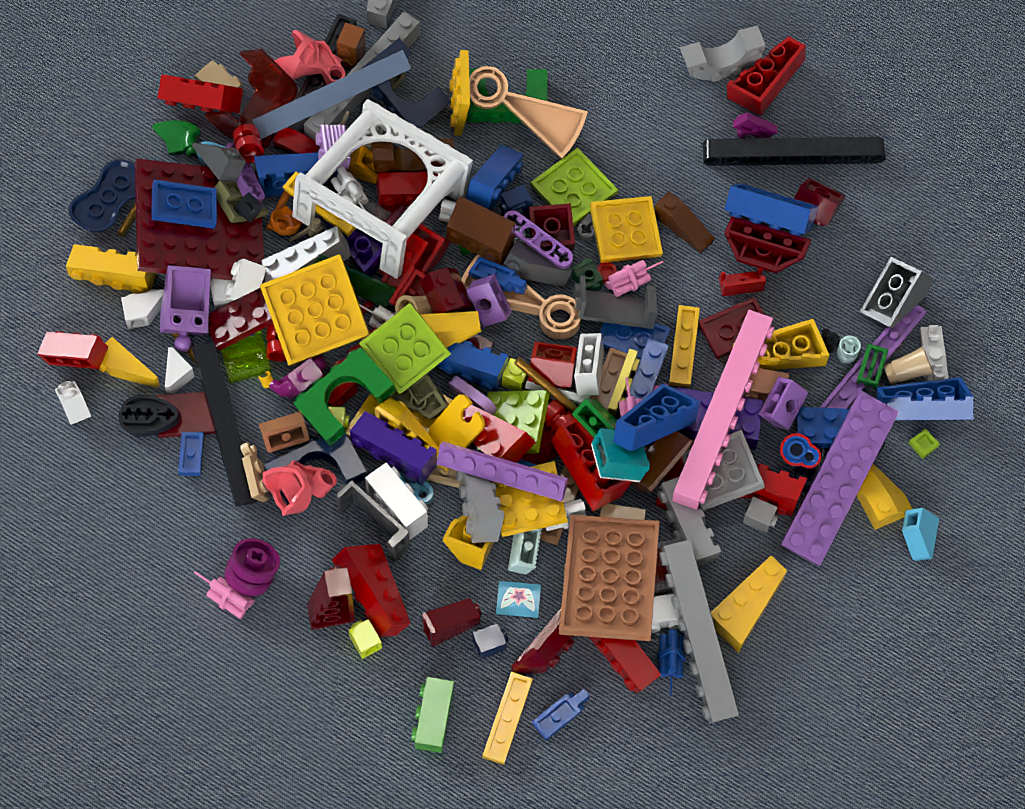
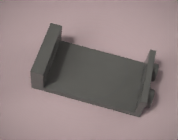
M582 275L580 276L579 284L575 283L573 295L577 297L574 309L578 310L579 319L649 329L654 328L658 315L655 286L647 285L644 297L639 298L625 295L616 297L612 293L586 290L585 276Z
M352 480L347 485L343 484L338 489L336 495L338 512L342 514L353 502L391 536L387 541L388 557L395 563L410 548L409 532Z

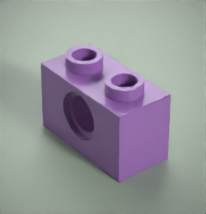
M495 274L472 281L467 288V297L473 303L476 311H478L483 327L507 320L512 310Z
M778 377L759 415L773 426L789 430L809 392L793 380Z

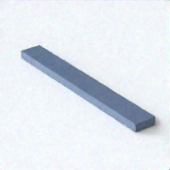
M401 50L252 121L258 128L261 139L410 70V64L404 51Z

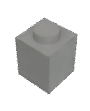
M753 497L744 516L743 523L767 533L769 527L774 528L779 516L775 515L778 507Z

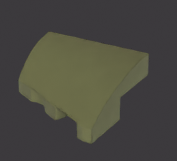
M220 180L214 187L216 188V199L230 222L247 221L235 210V207L243 198L237 183ZM264 207L255 219L267 215L269 210Z
M428 373L401 394L396 391L391 395L394 400L403 402L407 407L431 420L439 417L449 405Z

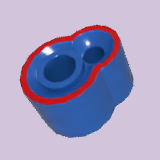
M799 433L790 434L781 443L780 454L783 461L788 465L812 469L820 463V450L812 445L810 439L805 435Z

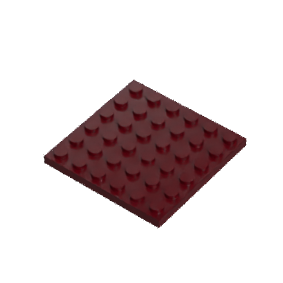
M136 158L137 271L166 274L168 265L211 269V279L232 280L231 270L234 263H237L238 260L246 259L262 265L261 260L264 259L262 217L254 219L251 223L248 221L231 223L216 199L217 224L215 229L151 220L152 183L154 179L214 188L220 180L209 167Z

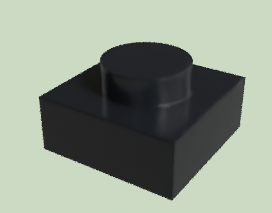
M248 192L235 207V210L251 223L264 208V205Z

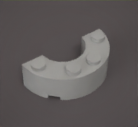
M758 25L739 30L731 41L719 47L704 48L700 45V42L680 47V51L687 70L692 77L716 82L730 75H739L742 70L762 57L766 45Z

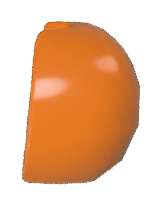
M289 206L275 209L271 213L269 221L271 228L282 236H292L297 233L302 226V222L292 217L293 210Z

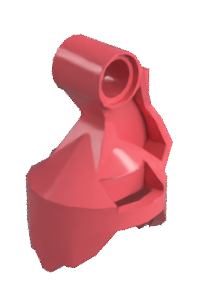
M298 30L292 32L297 48L294 55L280 57L271 63L276 70L293 80L307 75L322 74L326 85L337 81L332 79V76L340 79L345 77V71L341 65L342 59L332 53L326 42L316 41Z
M295 460L287 466L271 468L262 474V482L273 494L277 506L282 511V516L303 512L309 506L312 495L317 498H323L337 483L336 476L331 471L312 467L311 465L303 466ZM280 491H283L290 503L289 505H286L283 501Z

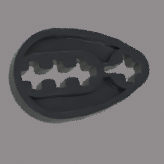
M135 395L128 398L122 404L118 418L120 425L127 433L135 437H145L168 431L180 423L182 416L180 411L166 400L151 395ZM131 412L136 416L140 415L141 412L146 416H149L151 412L154 414V416H150L149 420L145 416H140L139 419L135 416H130L129 419L126 418V415H130ZM172 412L174 416H171L170 420H168L165 416H170Z

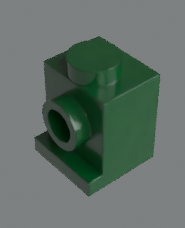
M591 258L572 267L571 277L576 283L579 284L580 276L582 275L585 276L586 290L599 291L602 288L603 277L592 263Z

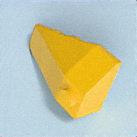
M478 311L420 314L446 347L454 343L459 344L481 332Z
M390 398L375 408V416L387 422L391 430L398 428L405 433L409 440L412 441L416 438L422 441L424 448L428 449L431 446L437 449L438 459L439 447L403 402ZM437 465L445 472H448L450 470V468Z
M872 464L857 493V497L873 528L876 530L904 518L905 511L912 510V507L905 494L880 469Z
M462 515L450 523L443 537V542L461 563L481 570L494 542L472 543L470 534L466 533L467 516Z

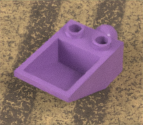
M167 266L161 306L160 333L179 334L175 339L174 345L180 352H186L191 348L192 342L188 335L203 336L208 333L211 269ZM173 317H179L180 321L175 323ZM195 318H198V325L194 322Z

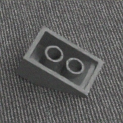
M890 257L859 312L893 328L924 299L934 280L923 271Z

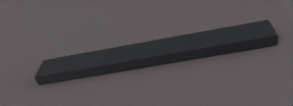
M340 14L337 15L325 39L326 44L336 56H338L336 42L345 23L357 25V20ZM322 74L307 75L296 99L326 86ZM310 117L288 127L303 134L304 123ZM274 146V148L293 154L288 150Z
M213 342L194 345L192 351L235 507L257 503L258 500L251 498L242 461L244 457L241 451L242 441L215 344Z

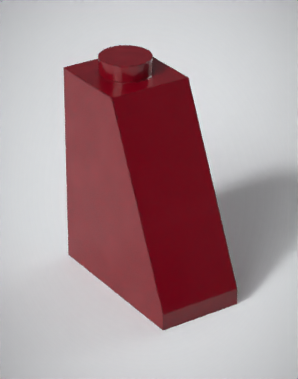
M467 598L423 613L422 629L431 646L434 647L479 625L482 612L477 603L473 604L472 600Z

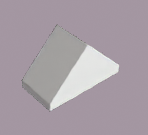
M168 347L165 379L167 395L174 394L195 377L193 368L172 347Z

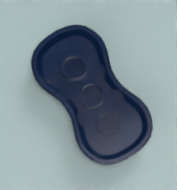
M123 159L107 163L101 170L96 184L90 190L78 195L71 201L68 210L71 219L83 229L94 233H100L111 228L116 222L123 205L135 198V164Z

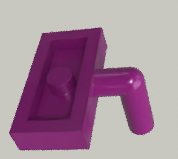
M748 112L738 115L733 120V128L737 129V136L739 138H744L748 135L756 138H769L778 133L777 125Z

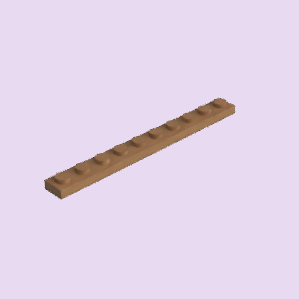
M613 348L609 349L602 367L599 395H592L590 398L597 399L607 411L628 354ZM564 465L560 476L568 478L563 502L567 503L575 501L579 487ZM542 528L540 540L558 546L564 528L546 531L545 528Z

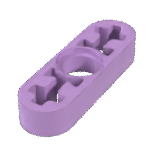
M455 376L448 382V386L457 396L461 394L467 395L472 401L471 405L491 415L497 411L496 406L489 398L460 377Z

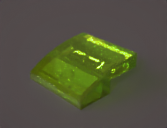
M261 331L256 332L253 337L248 336L221 350L230 383L266 375V371L272 373L269 360L266 357V349Z

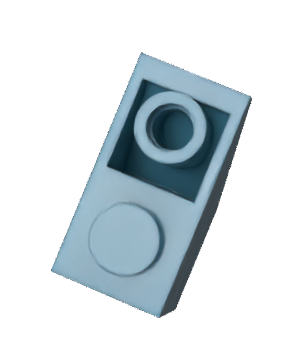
M924 508L905 511L902 532L914 561L933 558L939 518Z

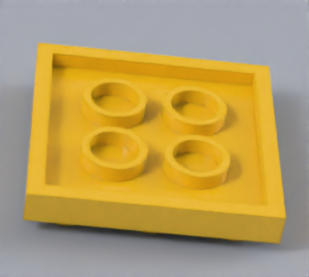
M460 50L459 58H455L452 79L449 82V92H452L450 109H453V115L450 116V127H453L454 135L462 136L470 106L469 50Z
M652 196L590 203L600 263L662 256L663 251Z
M555 461L531 466L532 468L558 475ZM491 482L495 483L496 497H499L501 502L499 510L504 512L501 527L502 537L568 522L563 500L558 501L498 482Z

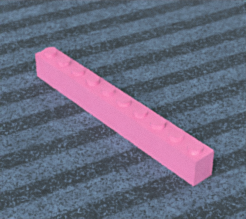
M748 310L673 492V502L698 510L700 503H705L708 491H705L708 484L712 485L716 473L713 470L715 465L720 466L723 458L721 450L723 447L727 448L731 438L728 435L730 428L734 430L737 424L738 417H736V413L738 410L742 411L746 401L743 398L744 393L750 392L753 381L750 380L752 374H757L760 363L757 362L759 356L764 357L768 346L765 344L766 339H771L775 327L772 326V317Z

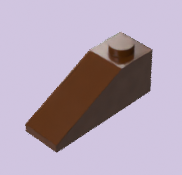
M670 191L655 204L656 219L700 254L714 241L715 238L687 205Z

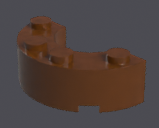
M438 139L454 149L453 139ZM386 141L371 143L373 166L377 173L427 172L422 159L411 149L399 148L392 142ZM437 161L431 162V165L434 167L444 166Z

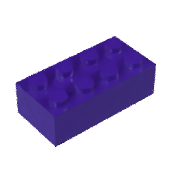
M677 388L678 391L700 401L696 423L678 430L679 433L695 441L714 393ZM744 398L746 401L742 411L738 410L736 413L738 421L735 429L730 428L728 435L742 430L749 449L756 450L761 423L759 413L763 407V400Z

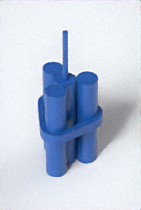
M675 629L669 630L668 635H660L659 653H657L660 677L670 676V697H672V676L675 678L683 677V662L686 661L683 644L684 636L678 635V630Z

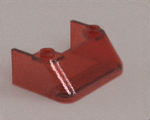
M263 49L244 50L239 53L252 66L248 74V81L255 89L239 120L228 111L206 112L204 115L220 132L233 139V132L238 126L243 124L254 125L252 120L294 101L297 95L298 88L295 81ZM275 133L261 139L263 148L269 146Z

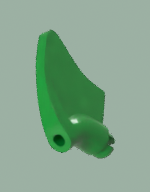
M178 120L164 121L152 125L154 132L166 143L169 155L186 152L189 157H192L191 154L193 153L195 156L197 155L192 145L196 143V138L201 133V130L196 125Z

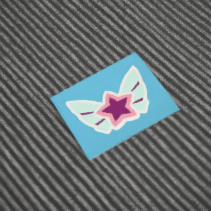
M499 581L496 614L538 618L541 585Z

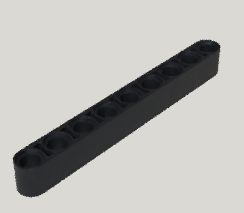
M881 137L708 139L702 143L703 162L708 166L877 164L886 160L884 139Z

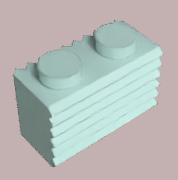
M542 528L514 534L508 566L509 571L526 575L536 568L535 564L537 562L535 560H537L536 556L539 551L538 543H540L539 539L541 538Z

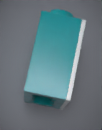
M600 428L591 443L600 478L640 482L650 467L645 453V446L634 451L624 449L613 442L615 430Z

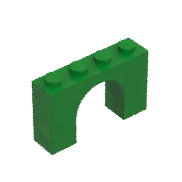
M469 69V77L476 69ZM527 69L526 93L524 96L547 101V69ZM486 78L478 83L477 89L482 96L490 97L486 90ZM470 100L466 121L472 123H521L504 104H500L493 109H482L475 106Z
M361 347L357 350H352L341 364L334 365L330 369L329 374L324 378L317 379L313 383V387L307 392L299 394L293 403L329 446L333 445L347 433L328 408L329 397L336 387L348 382L358 383L365 387L379 404L397 391L391 380Z

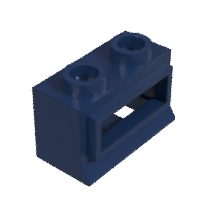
M524 184L501 194V203H499L502 212L501 216L504 217L508 211H517L529 220V207H533V199ZM510 217L508 218L509 220L515 222L517 226L521 227V225H519L516 222L517 217H514L513 219H511Z

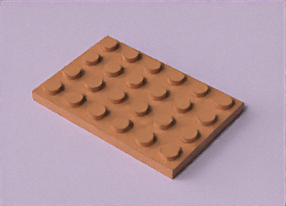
M570 515L559 625L560 635L651 641L659 521Z

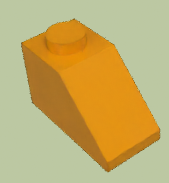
M361 146L350 154L351 160L349 168L346 170L351 172L353 177L376 184L378 173L373 166L372 152L365 146Z

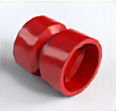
M251 124L238 126L233 132L235 149L240 151L241 156L246 160L245 163H254V156H263L264 153L259 130Z
M271 324L266 329V340L268 342L266 345V357L271 361L286 362L287 360L275 326Z
M556 399L548 404L544 422L546 428L551 427V432L554 435L562 424L575 418L570 411L565 412L566 408Z

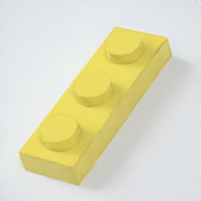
M632 349L628 351L608 406V411L612 415H617L619 410L618 402L626 400V398H623L625 390H627L625 377L628 378L630 390L633 379L630 378L632 371H637L640 359H637L638 351Z

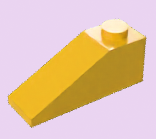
M113 337L105 343L108 346V350L99 369L101 372L104 373L106 371L110 376L154 388L160 386L158 377Z

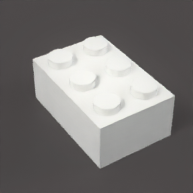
M385 463L365 477L367 495L409 532V540H411L428 527V508L421 499H416L413 495L414 490L408 483L404 484L401 481V475L395 467L391 468Z

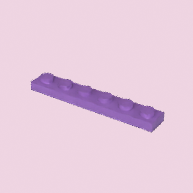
M444 441L440 444L437 465L558 501L564 499L568 478Z

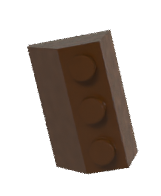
M460 196L447 224L446 239L453 244H458L468 249L472 253L485 257L489 261L502 265L514 246L515 222Z
M676 431L651 442L649 445H645V453L650 463L649 470L640 482L632 481L631 485L640 493L651 492L693 444V441Z

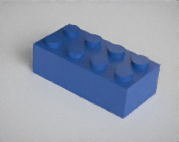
M738 183L730 187L724 210L729 211L730 216L737 218L746 216L749 217L750 222L757 224L766 222L769 223L770 228L777 230L786 228L789 229L790 234L801 236V234L812 230L819 206Z

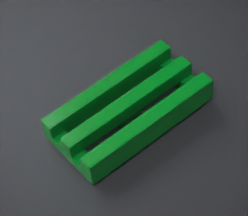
M868 343L857 377V384L864 383V386L868 387L870 385L873 386V389H877L889 349ZM870 350H875L867 377L864 378L863 374ZM881 352L883 353L875 381H873L871 376L878 353Z

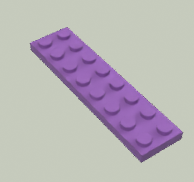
M859 391L780 546L817 566L821 565L899 413L898 410L863 391Z

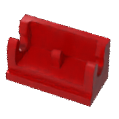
M411 266L389 302L396 306V302L401 296H425L420 281L426 275Z
M757 268V271L731 275L720 272L718 279L722 297L764 291L766 278L762 276L763 269Z

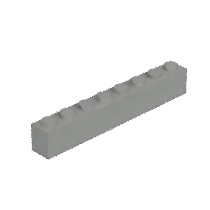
M403 12L348 75L360 70L398 38L409 48L420 36V21ZM372 88L312 115L304 123L305 136L316 142V133H319L321 125H340L345 112L348 110L351 114L370 93Z
M689 539L666 545L661 548L662 552L659 553L662 566H666L668 574L665 575L668 588L671 587L674 596H671L673 608L678 609L680 618H677L678 627L685 634L686 640H683L686 653H690L692 662H689L692 675H696L698 681L695 687L698 697L703 699L704 706L701 708L704 719H708L710 724L739 716L691 541Z

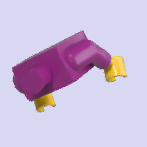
M318 355L309 358L279 381L274 380L269 371L265 372L266 377L259 376L258 378L263 388H270L278 395L288 397L290 400L322 377V371L326 368L327 364L324 358Z

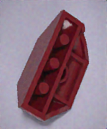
M731 216L724 232L737 262L776 274L804 259L811 244V239Z
M561 608L513 663L511 672L520 675L546 673L550 667L554 669L561 660L559 656L564 650L568 652L575 643L573 635L559 634Z

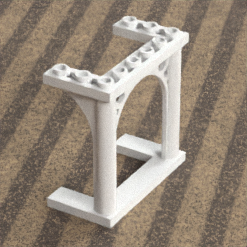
M367 99L363 104L362 114L306 175L300 172L295 178L292 217L310 226V223L315 218L316 204L383 243L379 269L398 279L402 274L406 242L411 234L446 195L456 201L460 196L466 198L473 160L467 155L451 148L448 144H444L434 138L431 134L420 130L414 124L408 123L398 115ZM382 130L386 131L385 135H382ZM386 141L401 144L414 151L422 159L427 169L428 181L426 187L393 226L388 225L323 186L327 179L354 150L368 143ZM437 161L444 166L434 167L431 165V162Z

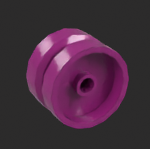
M254 538L243 539L235 545L224 570L225 579L228 585L236 592L247 596L262 595L269 590L280 566V557L277 551L267 542Z

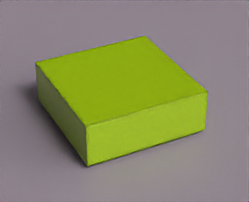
M926 428L908 443L922 459L940 445Z

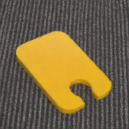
M461 394L456 396L429 428L428 434L439 448L443 441L467 448L484 429L485 421L479 411L475 412L469 423L464 420L463 411L472 404L467 395Z

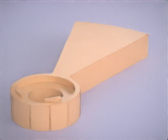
M480 67L473 71L469 77L470 100L475 106L482 109H493L503 103L560 159H563L570 151L583 128L588 111L508 92V82L505 75L495 67ZM484 78H490L497 84V92L490 97L482 96L477 89L478 83Z
M479 254L470 263L461 279L466 291L472 281L476 280L469 277V270L478 257L486 259ZM528 285L523 295L515 293L513 290L511 292L502 290L511 310L539 316L540 328L548 337L565 340L578 332L581 326V319L578 318V310L574 309V298L561 294L551 296L545 300ZM556 310H564L569 313L570 319L564 323H558L552 320L551 314Z

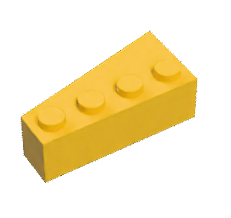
M74 244L66 264L68 275L75 280L84 279L91 281L95 285L104 284L116 290H129L135 294L147 293L149 290H152L157 273L137 271L136 252L128 251L127 255H123L114 249L102 252L98 247Z
M814 319L774 330L771 339H766L765 344L768 346L764 357L759 356L757 362L760 363L759 368L767 370L826 366L829 353Z
M772 556L765 560L710 612L715 631L738 653L785 578L787 570Z

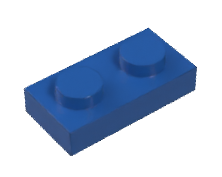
M203 432L181 433L179 475L201 476L204 445Z

